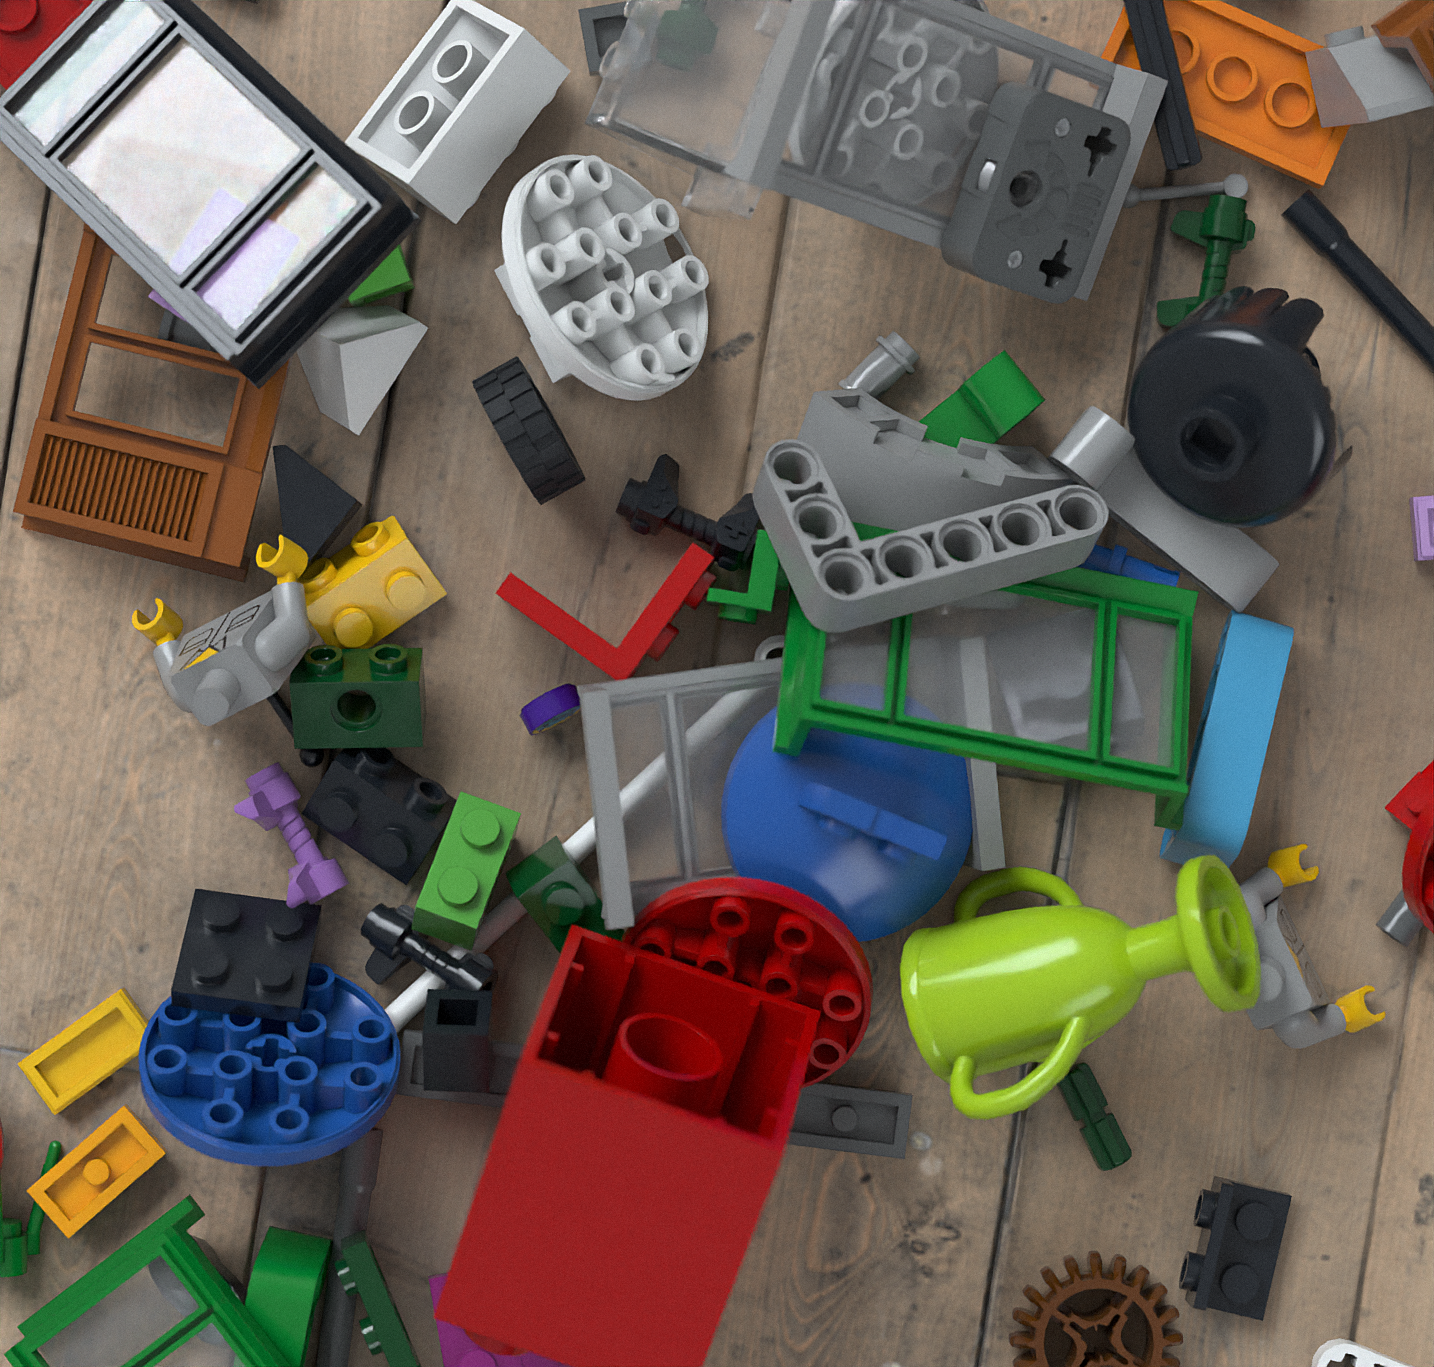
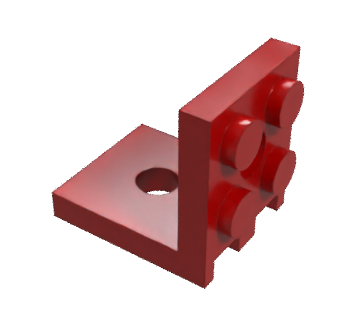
M693 542L617 648L511 572L495 594L612 678L623 680L632 678L648 656L657 663L660 661L680 633L679 629L671 624L685 604L695 611L707 596L708 589L712 588L716 583L717 576L709 571L714 565V557Z

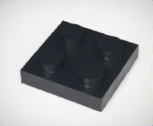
M195 889L171 988V1006L300 1023L321 925L322 905L302 903L294 908H290L286 905L285 900Z

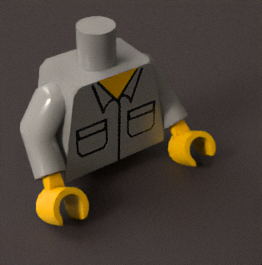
M283 535L279 536V550H276L267 543H262L256 552V563L259 567L277 577V585L271 591L185 634L181 641L176 639L182 632L183 620L179 614L161 599L155 598L158 612L152 621L138 609L133 612L132 624L134 628L157 645L153 651V657L166 693L181 710L193 713L202 725L211 726L278 691L316 638V635L309 627L304 586L296 580L307 567L308 555L302 547Z
M1299 844L1272 852L1268 859V868L1260 869L1239 885L1251 915L1258 942L1261 965L1260 995L1255 1006L1246 1009L1257 1031L1273 1029L1274 1033L1285 1045L1298 1049L1309 1047L1342 1034L1345 1030L1351 1033L1360 1031L1380 1022L1386 1016L1385 1011L1376 1015L1371 1014L1365 1006L1364 996L1376 991L1371 985H1366L1338 998L1335 1004H1330L1327 993L1280 895L1283 892V888L1312 881L1318 876V866L1302 869L1300 866L1299 856L1303 850L1308 848L1307 844Z

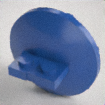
M853 682L831 683L821 686L820 699L882 711L884 687ZM908 696L905 697L904 715L941 722L920 703ZM777 706L774 707L748 733L736 752L725 780L721 806L722 835L726 853L736 877L777 883L807 895L834 913L848 927L858 942L882 938L914 923L935 906L948 891L965 861L970 846L973 824L965 758L813 727L810 728L798 757L772 752Z
M312 963L300 1023L171 1006L170 996L159 1006L148 1022L139 1049V1077L142 1094L148 1108L162 1127L173 1137L202 1154L219 1160L250 1166H285L304 1163L332 1155L351 1145L370 1131L384 1116L396 1094L400 1075L399 1040L396 1029L388 1014L364 989L334 973L329 966L322 963Z

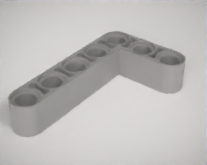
M794 439L781 440L773 444L766 452L752 494L756 511L805 616L812 625L830 633L849 631L1075 568L1083 564L1090 556L1107 523L1109 514L1106 502L1100 494L1085 486L1072 485L860 542L820 456L814 448L805 442ZM780 479L789 480L795 485L785 483ZM805 533L815 534L820 539L811 538ZM1009 540H1013V541L1017 542L1018 544H1020L1021 546L1016 545V544H1013V543L1010 542ZM949 555L956 556V557L960 558L961 560H963L964 562L957 561V560L953 559L952 557H950ZM890 571L898 572L905 578L897 577L893 575ZM829 587L841 589L847 595L836 593Z

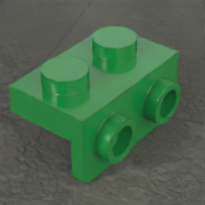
M758 529L748 593L716 588L708 589L707 604L719 607L718 619L756 625L757 614H771L774 590H788L789 580L766 530Z

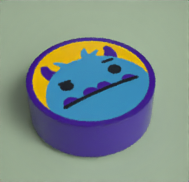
M564 684L542 694L521 709L519 716L529 734L536 735L547 731L580 712L581 703L578 689L574 684Z

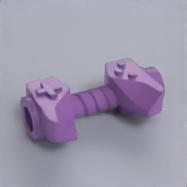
M279 762L247 778L245 782L250 789L248 793L250 797L234 806L235 813L254 820L265 831L278 826L298 862L297 865L288 869L290 883L286 905L294 908L307 900L311 905L349 884L336 858L328 859V857L323 856L314 838H311L312 835L308 827H305L306 824L297 809V801L301 798V795L288 772L284 773Z

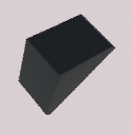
M287 445L273 446L283 535L307 552L308 563L303 572L304 574L316 560L321 559L363 504Z

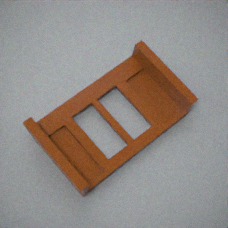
M119 134L118 139L107 136L105 138L92 193L169 266L219 188L248 206L278 173ZM305 180L268 218V220L282 225L301 240L260 304L322 241L328 213L336 214L342 191L341 188ZM84 223V232L13 512L24 515L21 527L23 529L245 583L251 558L245 556L244 553L293 355L258 389L220 353L97 324L113 256H120L95 231ZM91 343L239 379L223 447L75 411Z

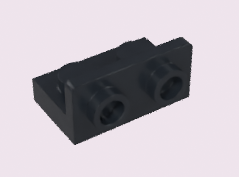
M1218 1176L1213 1178L1211 1191L1201 1189L1196 1203L1193 1222L1195 1227L1202 1228L1196 1253L1186 1252L1179 1278V1289L1187 1290L1185 1300L1192 1308L1205 1311L1207 1307L1263 1321L1292 1199L1289 1193Z

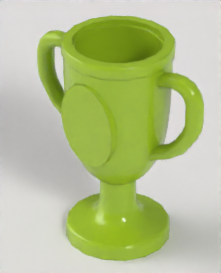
M1203 855L1186 861L1177 879V913L1168 919L1132 928L1112 913L1084 906L1078 894L1059 876L1030 867L1006 868L984 874L970 882L963 889L954 906V923L941 927L921 928L912 932L903 945L900 964L901 992L905 1012L920 1054L933 1073L950 1084V1097L956 1110L969 1119L990 1120L1019 1112L1034 1104L1065 1077L1080 1054L1081 1049L1091 1044L1107 1030L1119 1023L1132 1010L1148 980L1180 972H1193L1208 1000L1222 1012H1234L1253 1008L1260 995L1261 985L1258 942L1249 909L1241 889L1228 866L1216 855ZM1020 891L1043 895L1059 904L1058 906L1006 911L976 918L979 908L985 902L992 898ZM1029 1062H1043L1026 1078L1011 1087L985 1094L974 1093L973 1081L978 1076Z

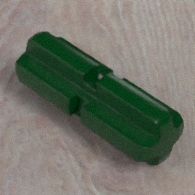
M1085 1062L1071 1066L1065 1077L1056 1085L1074 1121L1081 1119L1084 1127L1080 1128L1079 1131L1098 1169L1108 1171L1117 1168L1132 1157V1151L1113 1113L1106 1114L1103 1109L1108 1103L1090 1066Z

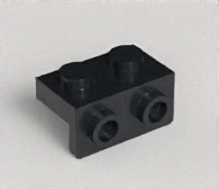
M344 748L330 765L301 814L407 885L447 826L457 800L447 794L446 790L439 783L422 777L394 758L387 748Z

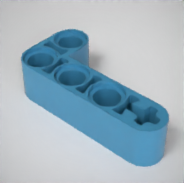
M1234 610L1229 612L1218 643L1186 774V785H1189L1188 795L1184 800L1183 826L1179 831L1165 828L1160 847V859L1184 865L1186 861L1196 857L1216 855L1229 868L1239 855L1247 834L1293 641V627L1245 613L1239 614Z

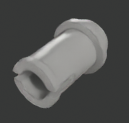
M892 331L885 339L880 335L875 339L879 345L844 380L842 379L838 383L842 389L861 388L878 400L905 372L909 375L915 372L912 365L920 356L895 331Z

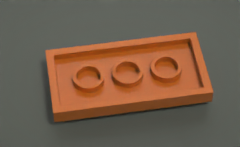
M1163 0L1197 135L1314 188L1321 189L1350 125L1321 128L1305 52L1324 47L1220 0ZM1123 6L1101 58L1141 71L1125 6ZM1091 82L1088 84L1089 87L1098 90V85Z

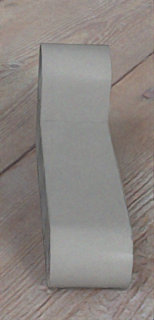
M1094 406L1088 407L1047 459L1073 478L1071 486H1085L1100 494L1106 502L1108 515L1174 568L1181 571L1183 575L1230 611L1234 610L1239 614L1242 613L1279 567L1277 560L1237 527L1223 526L1200 519L1171 501L1153 483L1139 462L1133 448L1135 438L1100 409Z

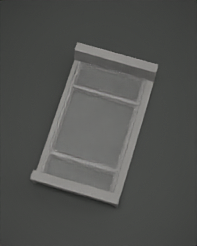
M792 0L737 157L722 173L768 191L772 190L940 249L947 224L950 223L962 189V182L972 154L978 145L989 114L987 112L997 89L1003 84L1012 81L1052 92L1121 118L1127 123L1131 133L1129 149L1081 281L1073 297L1087 301L1168 81L1143 71L1115 64L954 0Z
M940 635L911 639L906 696L927 708L942 723L992 732L983 637L962 638ZM888 643L825 651L821 686L831 683L853 682L884 687ZM782 657L577 686L581 703L603 900L601 917L605 919V927L607 929L635 926L633 915H637L654 899L676 887L703 879L736 877L730 865L722 835L721 806L725 780L736 752L748 733L759 720L777 706ZM964 757L969 781L973 832L963 865L980 871L1006 868L996 763Z

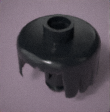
M1238 286L1221 296L1214 295L1203 301L1164 334L1142 358L1132 378L1127 398V424L1129 433L1135 438L1133 448L1139 462L1153 483L1165 496L1185 511L1208 522L1228 527L1252 528L1272 524L1302 509L1351 459L1353 453L1352 445L1335 460L1334 456L1338 438L1335 433L1337 418L1331 409L1332 396L1329 388L1322 383L1317 357L1307 345L1324 317L1323 309L1315 301L1307 298H1297L1286 302L1289 294L1283 289L1269 287L1254 293V290L1249 286Z

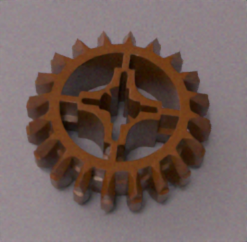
M1089 1251L1087 1271L1081 1272L1074 1257L1066 1255L1063 1257V1266L1068 1275L1058 1280L1051 1268L1045 1266L1040 1270V1274L1049 1286L1047 1291L1043 1294L1035 1286L1029 1284L1022 1290L1024 1296L1036 1305L1034 1311L1023 1307H1015L1012 1311V1317L1015 1321L1029 1326L1028 1331H1015L1009 1334V1343L1012 1347L1029 1349V1352L1017 1356L1012 1361L1014 1367H1050L1046 1360L1044 1349L1045 1331L1050 1319L1059 1324L1062 1330L1071 1337V1346L1064 1357L1066 1362L1064 1367L1180 1366V1360L1173 1354L1163 1351V1347L1182 1344L1183 1334L1175 1329L1162 1328V1326L1179 1318L1178 1309L1174 1305H1164L1155 1308L1165 1298L1168 1290L1159 1282L1152 1284L1142 1291L1148 1280L1149 1270L1143 1265H1138L1125 1278L1126 1259L1120 1254H1115L1111 1259L1108 1271H1102L1101 1255L1098 1251ZM1089 1289L1116 1291L1111 1300L1106 1298L1097 1309L1090 1312H1080L1062 1303L1072 1295ZM1133 1302L1140 1307L1146 1323V1344L1141 1358L1131 1352L1121 1341V1331L1128 1320L1126 1312ZM1071 1322H1075L1085 1330L1093 1326L1096 1332L1098 1324L1105 1325L1104 1333L1115 1351L1120 1355L1115 1354L1107 1347L1098 1351L1095 1345L1094 1353L1086 1352L1088 1345L1077 1327Z

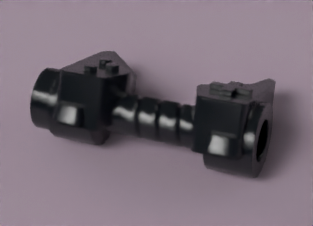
M668 454L658 457L648 482L645 480L640 482L633 478L628 480L615 513L627 517L626 521L630 522V527L633 531L642 535L649 533L656 536L667 527L710 545L711 555L714 557V561L718 562L720 568L728 571H736L738 568L744 570L757 539L758 528L756 526L760 519L754 506L753 493L745 494L717 522L678 505L680 466Z
M380 903L366 917L361 928V936L369 940V944L375 949L366 963L365 971L376 984L383 985L395 972L409 962L414 961L446 982L444 990L493 992L498 981V971L493 967L491 958L483 953H478L476 956L466 953L460 960L455 957L452 958V955L442 951L441 948L428 941L429 935L412 929L415 910L410 906L401 905L396 909L395 907L389 908Z

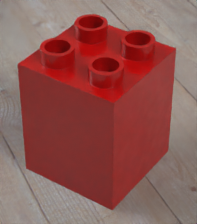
M572 925L520 1058L433 1318L462 1328L469 1339L486 1351L503 1356H520L531 1352L571 1367H703L785 1152L821 1011Z

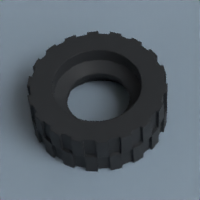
M518 356L472 381L478 398L501 442L532 495L540 505L586 481L554 416Z

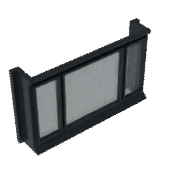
M94 0L0 97V140L258 389L285 364L422 222L419 216L407 206L396 191L192 0Z

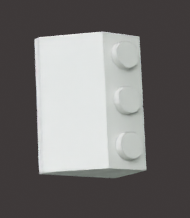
M451 0L344 143L358 156L421 203L454 224H457L466 210L477 201L481 190L504 159L516 149L519 139L543 107L552 101L558 87L570 73V70L523 27L473 0Z

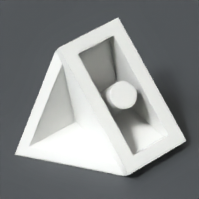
M389 305L338 308L296 351L320 412L359 436L428 328Z

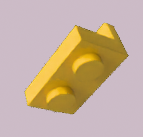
M390 516L382 522H373L364 526L353 536L349 545L330 558L316 560L297 580L298 583L304 586L308 621L326 645L336 646L340 649L370 648L447 595L443 585L412 544L395 516Z

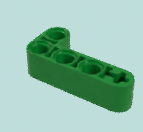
M1003 350L918 422L928 426L924 438L957 448L961 437L994 444L1035 411L1046 399L1010 355Z
M270 1226L254 1263L245 1308L291 1367H304L315 1309L324 1286L333 1239ZM236 1355L234 1367H245Z

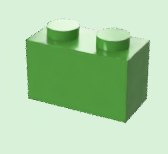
M460 791L416 903L412 923L413 930L472 951L515 840L521 813Z

